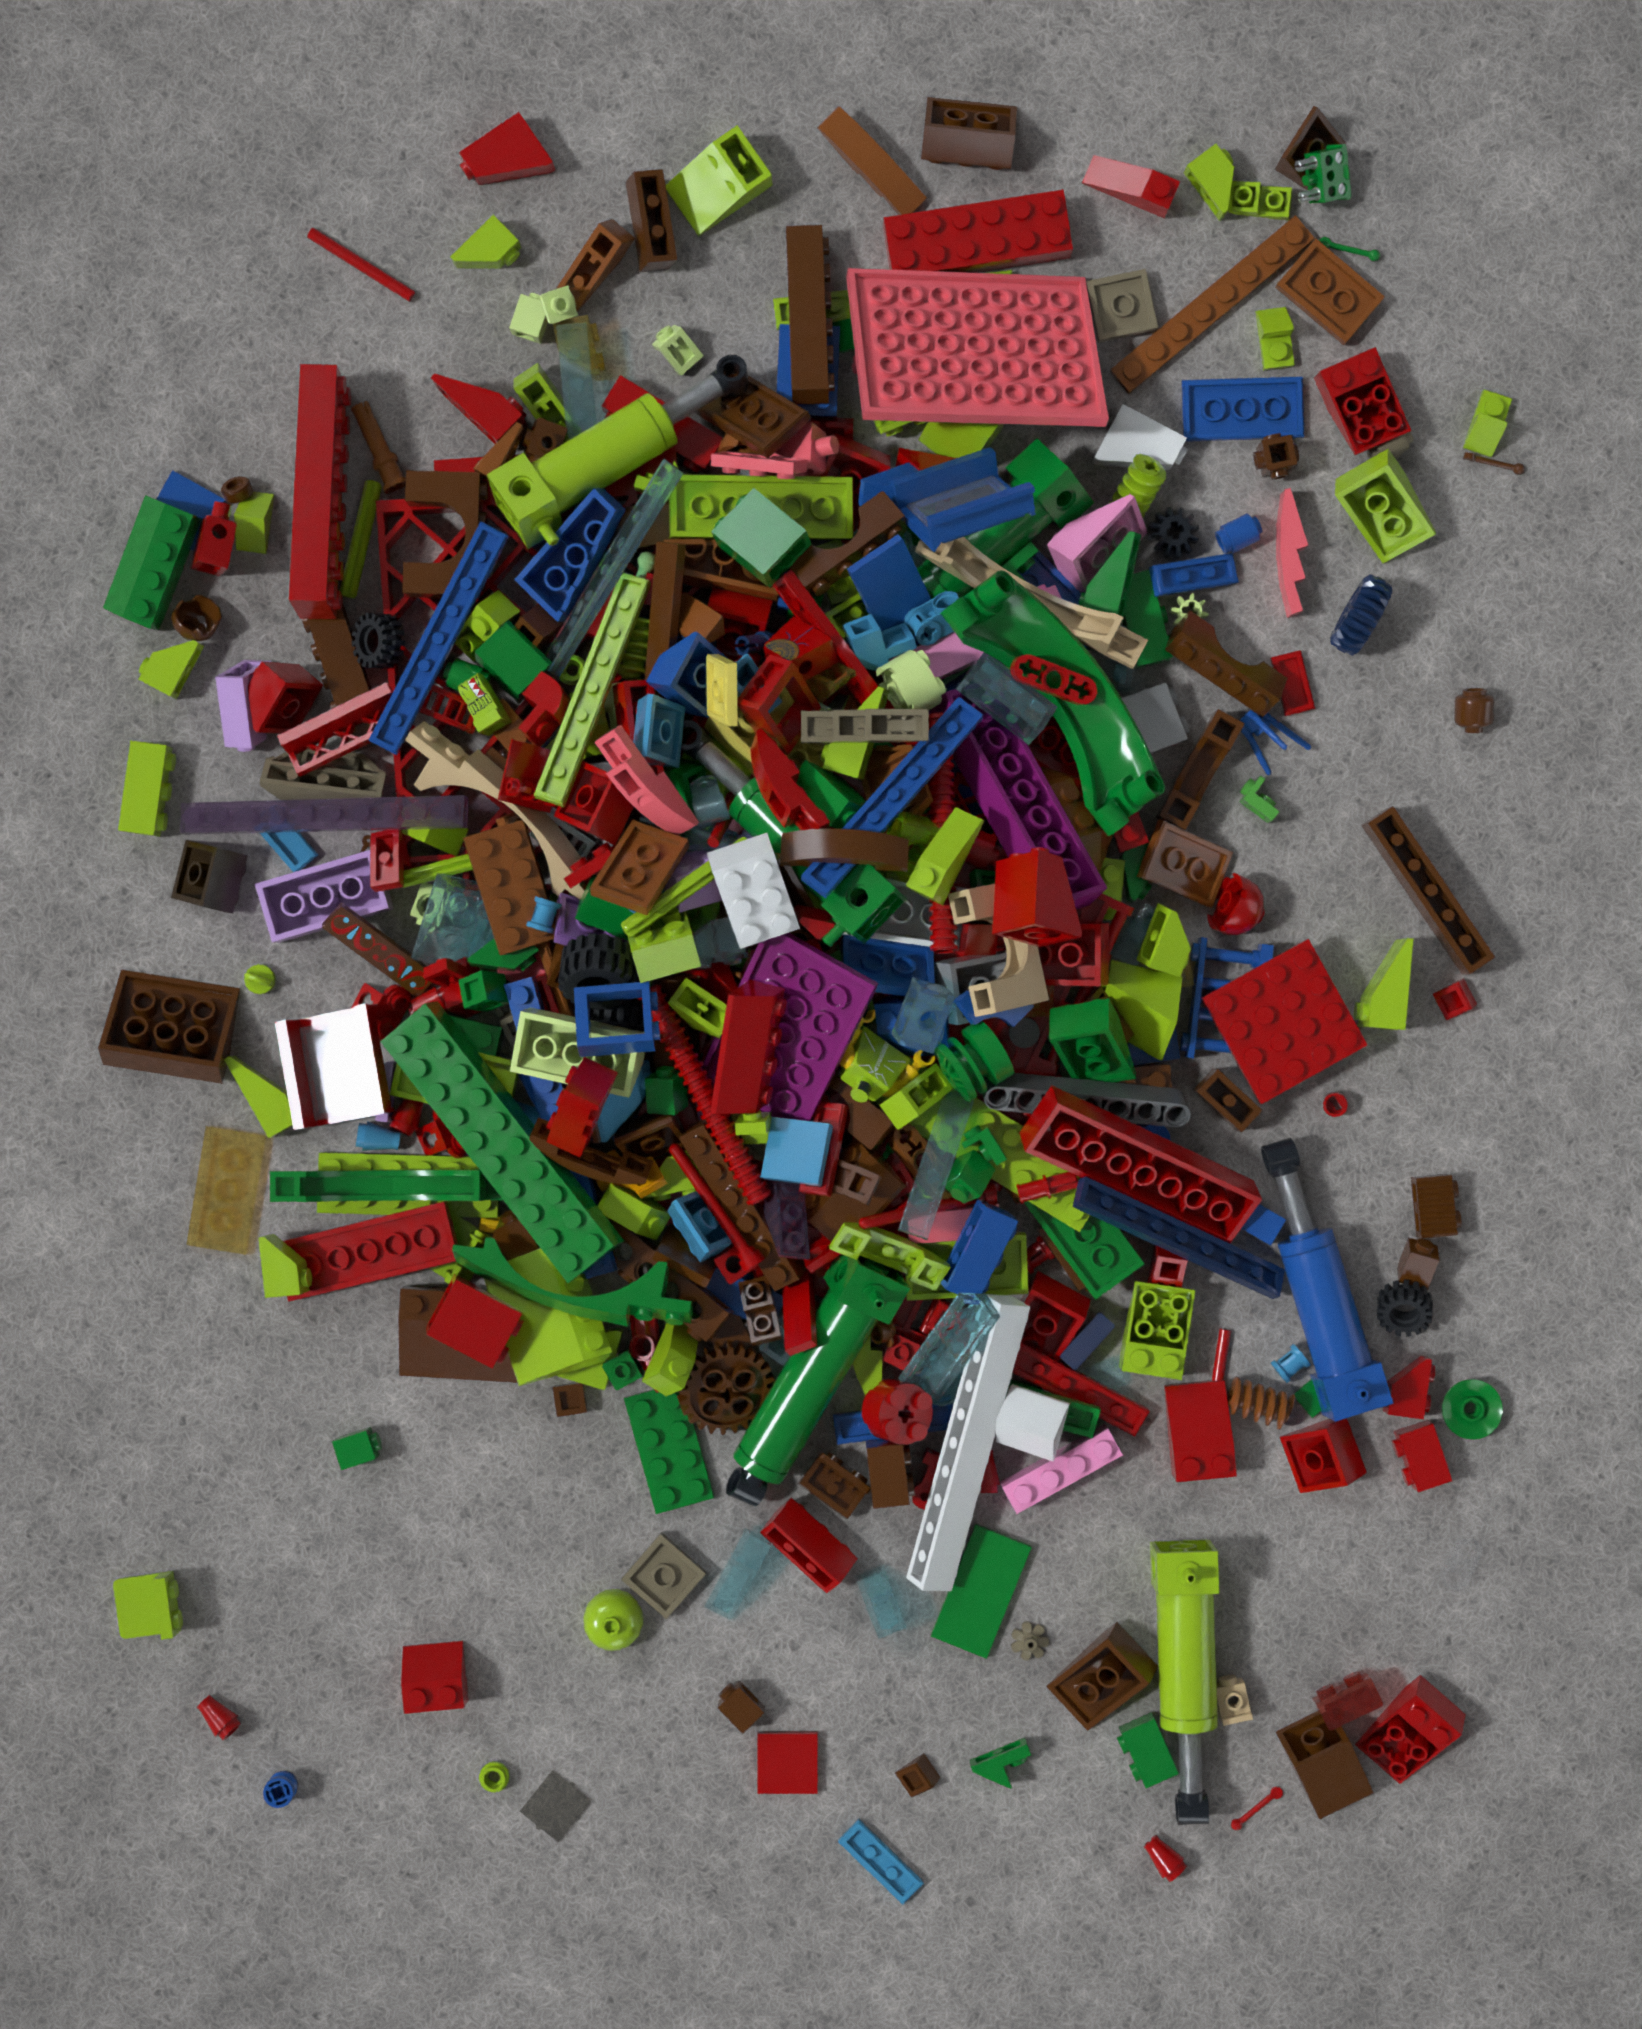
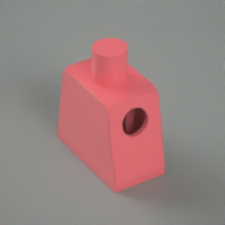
M808 422L771 456L807 459V472L795 474V476L818 477L826 471V456L839 452V442L836 436L827 437L826 433L818 426ZM768 472V476H777V473Z

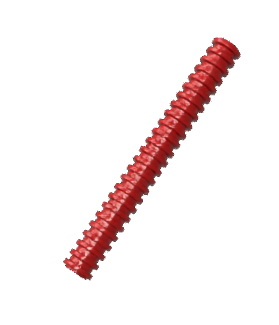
M944 713L929 714V730ZM954 754L949 757L928 782L933 802L928 807L930 810L927 812V816L930 818L927 822V826L930 827L927 835L931 837L928 840V845L953 812L952 807L955 806V802L952 800L955 793L951 791L954 788V782L951 781L954 778V773L951 772L954 768V764L951 762ZM952 886L949 894L957 892V888ZM947 896L943 906L929 899V902L932 903V906L929 907V912L932 913V916L929 917V921L932 923L929 931L933 932V935L930 936V941L933 942V945H930V951L939 954L953 953L958 950V945L955 944L958 936L954 933L958 930V927L954 925L949 897Z
M656 984L650 987L651 992H657L658 1010L653 1011V1021H659L660 1035L662 1037L660 1042L666 1044L667 1047L664 1049L666 1052H670L669 1059L675 1061L676 1064L673 1066L675 1069H679L680 1073H678V1076H683L685 1081L682 1083L684 1086H688V1094L693 1095L692 1102H696L698 1105L697 1111L702 1112L701 1119L706 1120V1128L711 1129L710 1136L715 1137V1145L720 1146L719 1153L725 1155L723 1160L725 1163H729L728 1170L734 1172L732 1177L734 1180H738V1188L743 1189L741 1194L743 1197H747V1205H755L768 1198L772 1191L765 1187L767 1185L766 1180L762 1181L760 1177L761 1172L756 1170L758 1165L757 1163L753 1164V1155H748L747 1151H749V1148L743 1145L745 1140L736 1135L735 1122L729 1119L731 1114L710 1113L714 1087L711 1085L713 1080L712 1078L708 1079V1071L703 1070V1061L699 1062L697 1059L699 1054L694 1053V1044H689L688 1040H690L689 1035L685 1036L684 1031L686 1029L680 1027L679 1023H681V1020L675 1017L677 1012L671 1010L666 1000L667 994L662 993V984Z

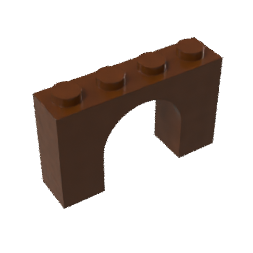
M406 470L405 501L407 504L413 507H442L453 510L462 517L466 532L462 548L453 558L440 563L403 562L402 593L406 597L442 598L480 521L487 524V512H482L483 500L488 499V482L483 481L480 472Z

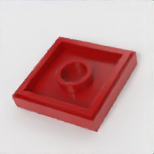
M818 1731L757 1733V1794H818Z

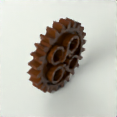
M727 1341L725 1349H721L718 1343H715L714 1351L712 1352L704 1347V1356L696 1355L695 1364L684 1389L678 1391L677 1399L681 1405L683 1415H687L689 1423L696 1422L699 1430H702L707 1425L710 1434H713L716 1428H719L721 1434L725 1435L727 1428L730 1427L735 1434L737 1433V1426L740 1424L745 1429H748L747 1421L753 1420L772 1388V1382L775 1381L772 1372H770L769 1363L765 1362L761 1353L756 1355L752 1346L745 1351L741 1342L735 1349H733L730 1341ZM747 1372L746 1375L737 1377L740 1373ZM711 1373H717L714 1377H707ZM744 1399L743 1402L734 1404L736 1401ZM709 1400H715L711 1404H705Z

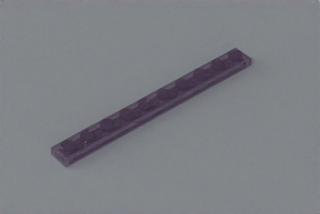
M457 795L181 803L180 833L191 835L467 828L468 797Z

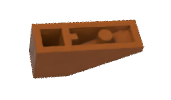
M613 219L597 225L557 286V288L569 286L576 302L577 312L618 265L635 240L634 236Z

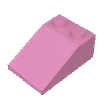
M1129 494L1067 523L1052 537L1047 546L1057 570L1077 590L1086 592L1087 585L1129 531L1141 534V539L1148 532L1136 499L1133 495Z

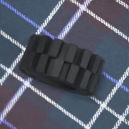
M365 613V615L359 617L361 622L356 621L354 625L357 631L352 632V636H355V641L351 642L352 647H356L353 654L358 656L357 662L365 668H393L394 664H398L400 661L398 656H403L404 653L401 650V646H405V641H401V637L405 636L404 630H399L402 627L401 622L397 621V617L391 616V614Z
M1404 1279V1284H1399V1281L1396 1280L1393 1281V1287L1388 1283L1384 1286V1290H1380L1379 1297H1377V1319L1380 1320L1382 1328L1386 1326L1387 1332L1391 1333L1395 1330L1396 1336H1401V1332H1406V1337H1410L1412 1331L1416 1335L1421 1334V1328L1427 1330L1429 1323H1432V1295L1430 1292L1427 1293V1288L1424 1285L1419 1289V1282L1414 1281L1413 1285H1409V1280ZM1398 1305H1411L1416 1309L1402 1312L1394 1307Z

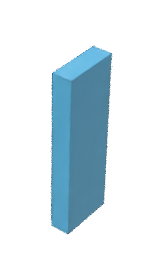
M860 1819L838 1839V1843L902 1905L924 1884V1881Z

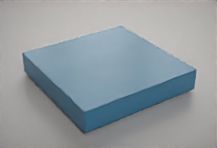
M772 1117L760 1177L766 1180L822 1187L833 1126L829 1123Z

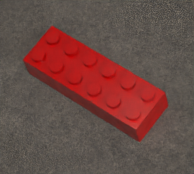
M1064 189L889 216L883 219V231L890 270L979 273L1069 259L1073 251Z

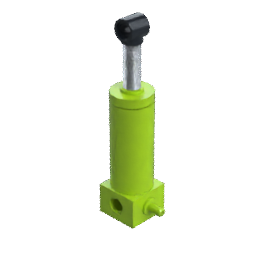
M726 355L718 361L716 370L710 373V377L663 405L658 403L651 394L646 393L531 463L526 455L522 453L488 473L487 478L497 506L527 549L544 539L550 546L556 545L559 537L555 532L563 524L561 514L581 503L594 488L609 486L675 446L678 440L673 424L678 423V421L680 422L681 419L683 420L720 396L737 397L742 395L749 386L747 365L744 359L737 355ZM731 374H737L736 377H732V378L727 377L728 375H731Z
M1210 1540L1150 1542L1151 1584L1156 1591L1160 1726L1164 1730L1178 1733L1180 1789H1178V1794H1175L1177 1825L1209 1824L1208 1796L1202 1788L1201 1733L1213 1731L1218 1727L1214 1594H1219L1218 1551Z

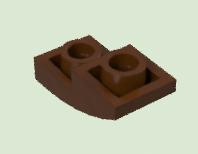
M762 1276L738 1282L752 1345L755 1346L783 1339L771 1285L767 1278Z

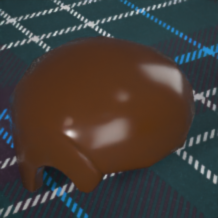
M195 595L192 600L187 602L181 600L173 610L171 620L175 630L186 640L205 641L214 635L222 619L220 607L212 599L202 595ZM197 616L205 617V623H200Z

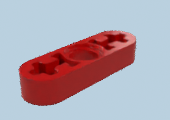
M1030 654L1018 656L1011 663L1010 672L1017 682L1076 705L1089 704L1097 695V686L1091 678ZM1028 661L1030 669L1040 671L1041 666L1044 669L1039 676L1032 673L1022 676L1023 670L1019 668V665L1025 664ZM1051 671H1056L1061 676V684L1057 689H1052L1047 685L1046 677ZM1084 683V689L1088 691V695L1078 698L1079 692L1073 689H1067L1066 694L1064 693L1068 684L1081 686Z

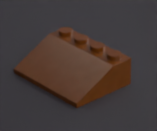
M121 970L98 1046L103 1065L223 1084L227 1069L224 1059L230 1056L240 988Z
M407 1285L400 1288L398 1317L399 1376L518 1383L508 1353L501 1364L496 1362L492 1369L426 1335L425 1327L447 1288Z

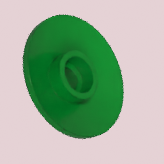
M1466 1379L1454 1384L1447 1391L1442 1402V1416L1447 1427L1457 1436L1469 1440L1481 1439L1490 1435L1498 1427L1503 1414V1405L1498 1392L1488 1383L1478 1379ZM1474 1403V1412L1466 1413V1404Z

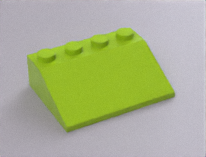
M541 1248L507 1261L524 1279L544 1290L566 1296H593L585 1274L567 1283ZM484 1278L489 1293L522 1312L520 1319L524 1320L520 1331L516 1337L511 1335L505 1345L509 1347L508 1355L519 1386L605 1362L612 1353L602 1321L575 1316L525 1299Z

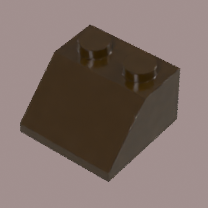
M185 840L171 898L233 914L239 900V889L242 877L246 872L248 855Z

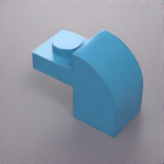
M872 614L843 624L846 640L862 665L870 670L876 671L877 668L889 662V658L900 656L908 650L917 648L915 638L905 623L881 631Z

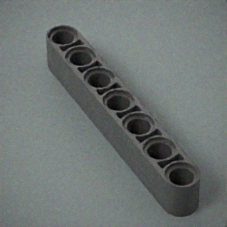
M1014 1073L1001 1083L995 1085L984 1076L987 1091L983 1093L986 1106L993 1110L1032 1114L1048 1089L1053 1085L1078 1098H1089L1085 1101L1134 1124L1181 1127L1189 1121L1191 1114L1184 1094L1175 1088ZM1000 1089L997 1092H991L992 1090ZM1030 1092L1029 1094L1021 1095L1022 1093Z

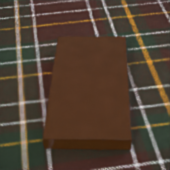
M731 374V375H728L727 377H730V378L736 377L737 374ZM748 376L749 386L742 395L737 397L720 396L694 412L767 459L812 420L808 411Z

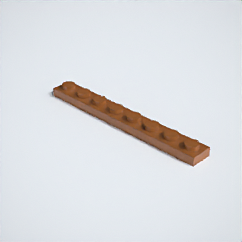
M1295 215L1111 368V374L1126 392L1130 394L1315 239L1314 236Z

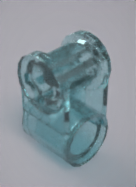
M702 776L690 784L693 798L692 805L696 818L700 822L699 826L701 829L731 819L715 776Z

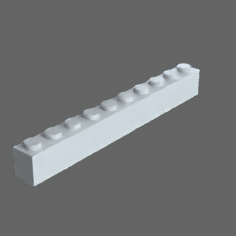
M984 1294L906 1576L908 1580L922 1591H952L957 1576L958 1566L996 1435V1419L1006 1397L1024 1328L1028 1320L1030 1306L1013 1296Z

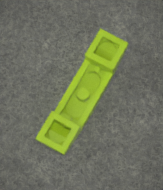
M844 1222L829 1245L830 1250L855 1260L860 1255L906 1273L909 1281L936 1291L951 1268L950 1264L942 1258L902 1236L878 1227L862 1229L858 1223Z

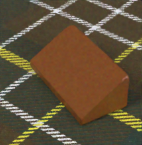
M687 592L681 594L678 633L687 637L693 632H698L710 643L725 635L724 621L721 614Z

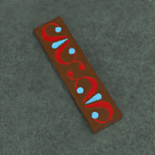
M341 902L322 923L324 930L400 986L404 987L415 997L421 995L432 983L424 979L423 968L427 967L426 964Z

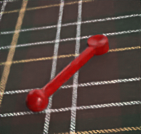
M1277 1786L1273 1787L1270 1794L1239 1819L1232 1820V1829L1236 1831L1241 1830L1243 1823L1271 1800L1281 1798L1283 1795L1282 1789Z

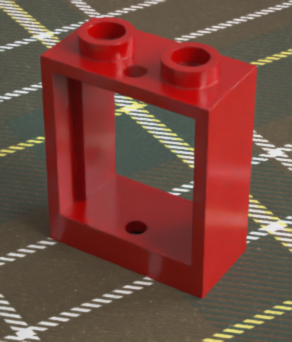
M768 655L737 699V706L756 733L758 729L762 728L769 737L776 741L780 750L786 755L790 754L801 738V711H820L822 708L793 661L773 655ZM786 688L794 703L779 724L776 725L768 710L783 689Z

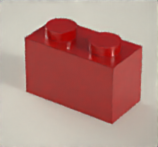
M1425 1420L1394 1431L1396 1439L1392 1440V1446L1396 1456L1403 1458L1406 1468L1401 1469L1407 1486L1412 1485L1414 1490L1421 1492L1452 1481L1432 1422Z

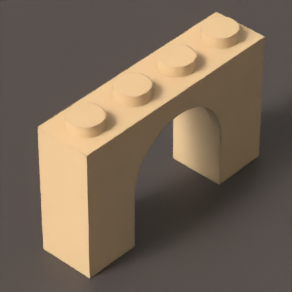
M995 884L948 894L954 924L957 925L976 920H984L993 924ZM1003 937L1006 945L1007 959L1001 975L993 981L968 986L975 1017L1049 1000L1037 946Z

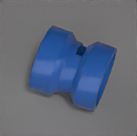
M279 1771L273 1774L263 1790L266 1803L274 1808H282L288 1805L298 1789L296 1777L287 1771Z

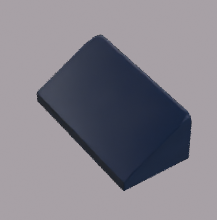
M1099 1312L1062 1352L1060 1358L1073 1370H1077L1115 1328V1325Z

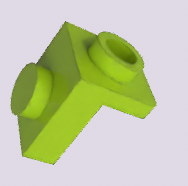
M759 1110L757 1113H740L735 1122L736 1135H741L745 1140L743 1144L767 1143L771 1127V1112H761Z

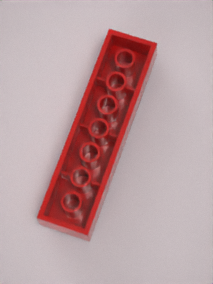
M300 364L289 602L300 619H336L337 609L342 608V593L338 591V580H343V562H339V551H344L345 547L344 533L340 532L341 522L346 520V505L342 503V492H347V475L343 474V463H348L349 460L348 445H344L345 435L350 433L349 416H346V406L351 405V389L346 387V377L341 375L337 365Z
M1053 1085L1048 1089L1019 1132L1025 1152L1081 1178L1086 1176L1228 1243L1233 1241L1262 1200L1254 1180Z

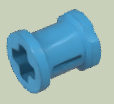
M535 896L536 906L531 921H527L526 926L553 934L552 924L556 911L561 909L562 904Z
M1292 1344L1290 1346L1291 1350L1279 1360H1273L1270 1363L1286 1383L1291 1381L1290 1378L1303 1367L1308 1368L1311 1366L1295 1344Z

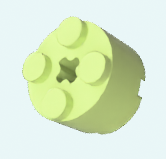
M908 650L876 670L877 676L882 674L884 680L879 686L890 691L888 700L895 709L930 710L941 703V695L946 693L942 680L939 677H934L930 670V660L923 650L917 652Z

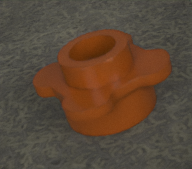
M878 1320L871 1332V1339L875 1344L886 1343L887 1347L894 1345L893 1337L896 1335V1328L893 1321L888 1325Z

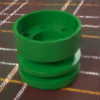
M983 1021L976 1025L970 1024L961 1031L965 1045H962L956 1038L950 1037L947 1040L948 1047L941 1043L934 1048L944 1076L950 1085L968 1102L976 1099L975 1089L981 1094L987 1091L984 1076L997 1085L1014 1074L1013 1065L1004 1047L989 1026Z

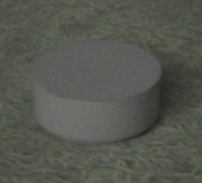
M1023 1017L1014 1027H1009V1037L1017 1047L1029 1048L1039 1039L1040 1030L1038 1024L1029 1017Z

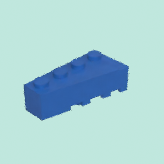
M594 488L555 532L559 537L558 543L553 546L546 543L514 580L557 622L569 621L626 509L604 488Z

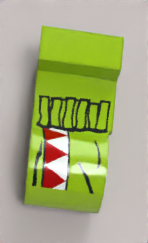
M477 673L458 685L459 693L468 706L467 708L474 719L473 724L478 733L490 736L512 722L491 685L481 673Z

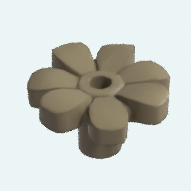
M1029 1621L1023 1622L1021 1625L1022 1631L1015 1628L1011 1633L1012 1638L1017 1640L1011 1644L1013 1652L1021 1651V1658L1027 1661L1030 1660L1031 1654L1036 1658L1042 1657L1044 1651L1041 1647L1049 1645L1048 1637L1041 1636L1044 1633V1627L1037 1624L1032 1629Z

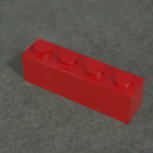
M620 375L601 405L603 412L606 413L604 418L649 392ZM652 395L661 405L665 404L664 401ZM690 417L681 419L680 422L678 421V423L673 424L678 441L671 449L676 451L677 457L683 460L682 466L694 474H697L700 470L706 474L711 467V454L717 453L723 437Z

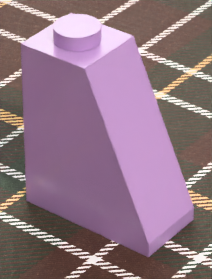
M243 660L215 677L225 747H234L240 752L252 751L255 749V746L266 740L267 733H257L253 729L248 685L253 677L254 670L260 665L261 660Z

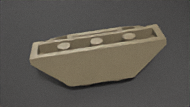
M306 749L296 754L300 764L303 765L312 761L315 751ZM285 752L277 757L266 758L259 783L262 788L292 808L353 816L381 801L387 776L382 769L380 770L364 754L350 752L299 777L288 753Z

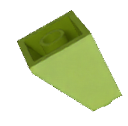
M928 422L918 441L937 455L959 458L988 448L1001 432L1004 424Z
M1111 960L1109 983L1101 987L1134 1033L1128 1042L1152 1057L1162 1060L1177 1024L1183 977Z

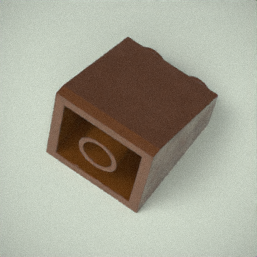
M1330 1706L1276 1731L1319 1820L1374 1793L1349 1738Z

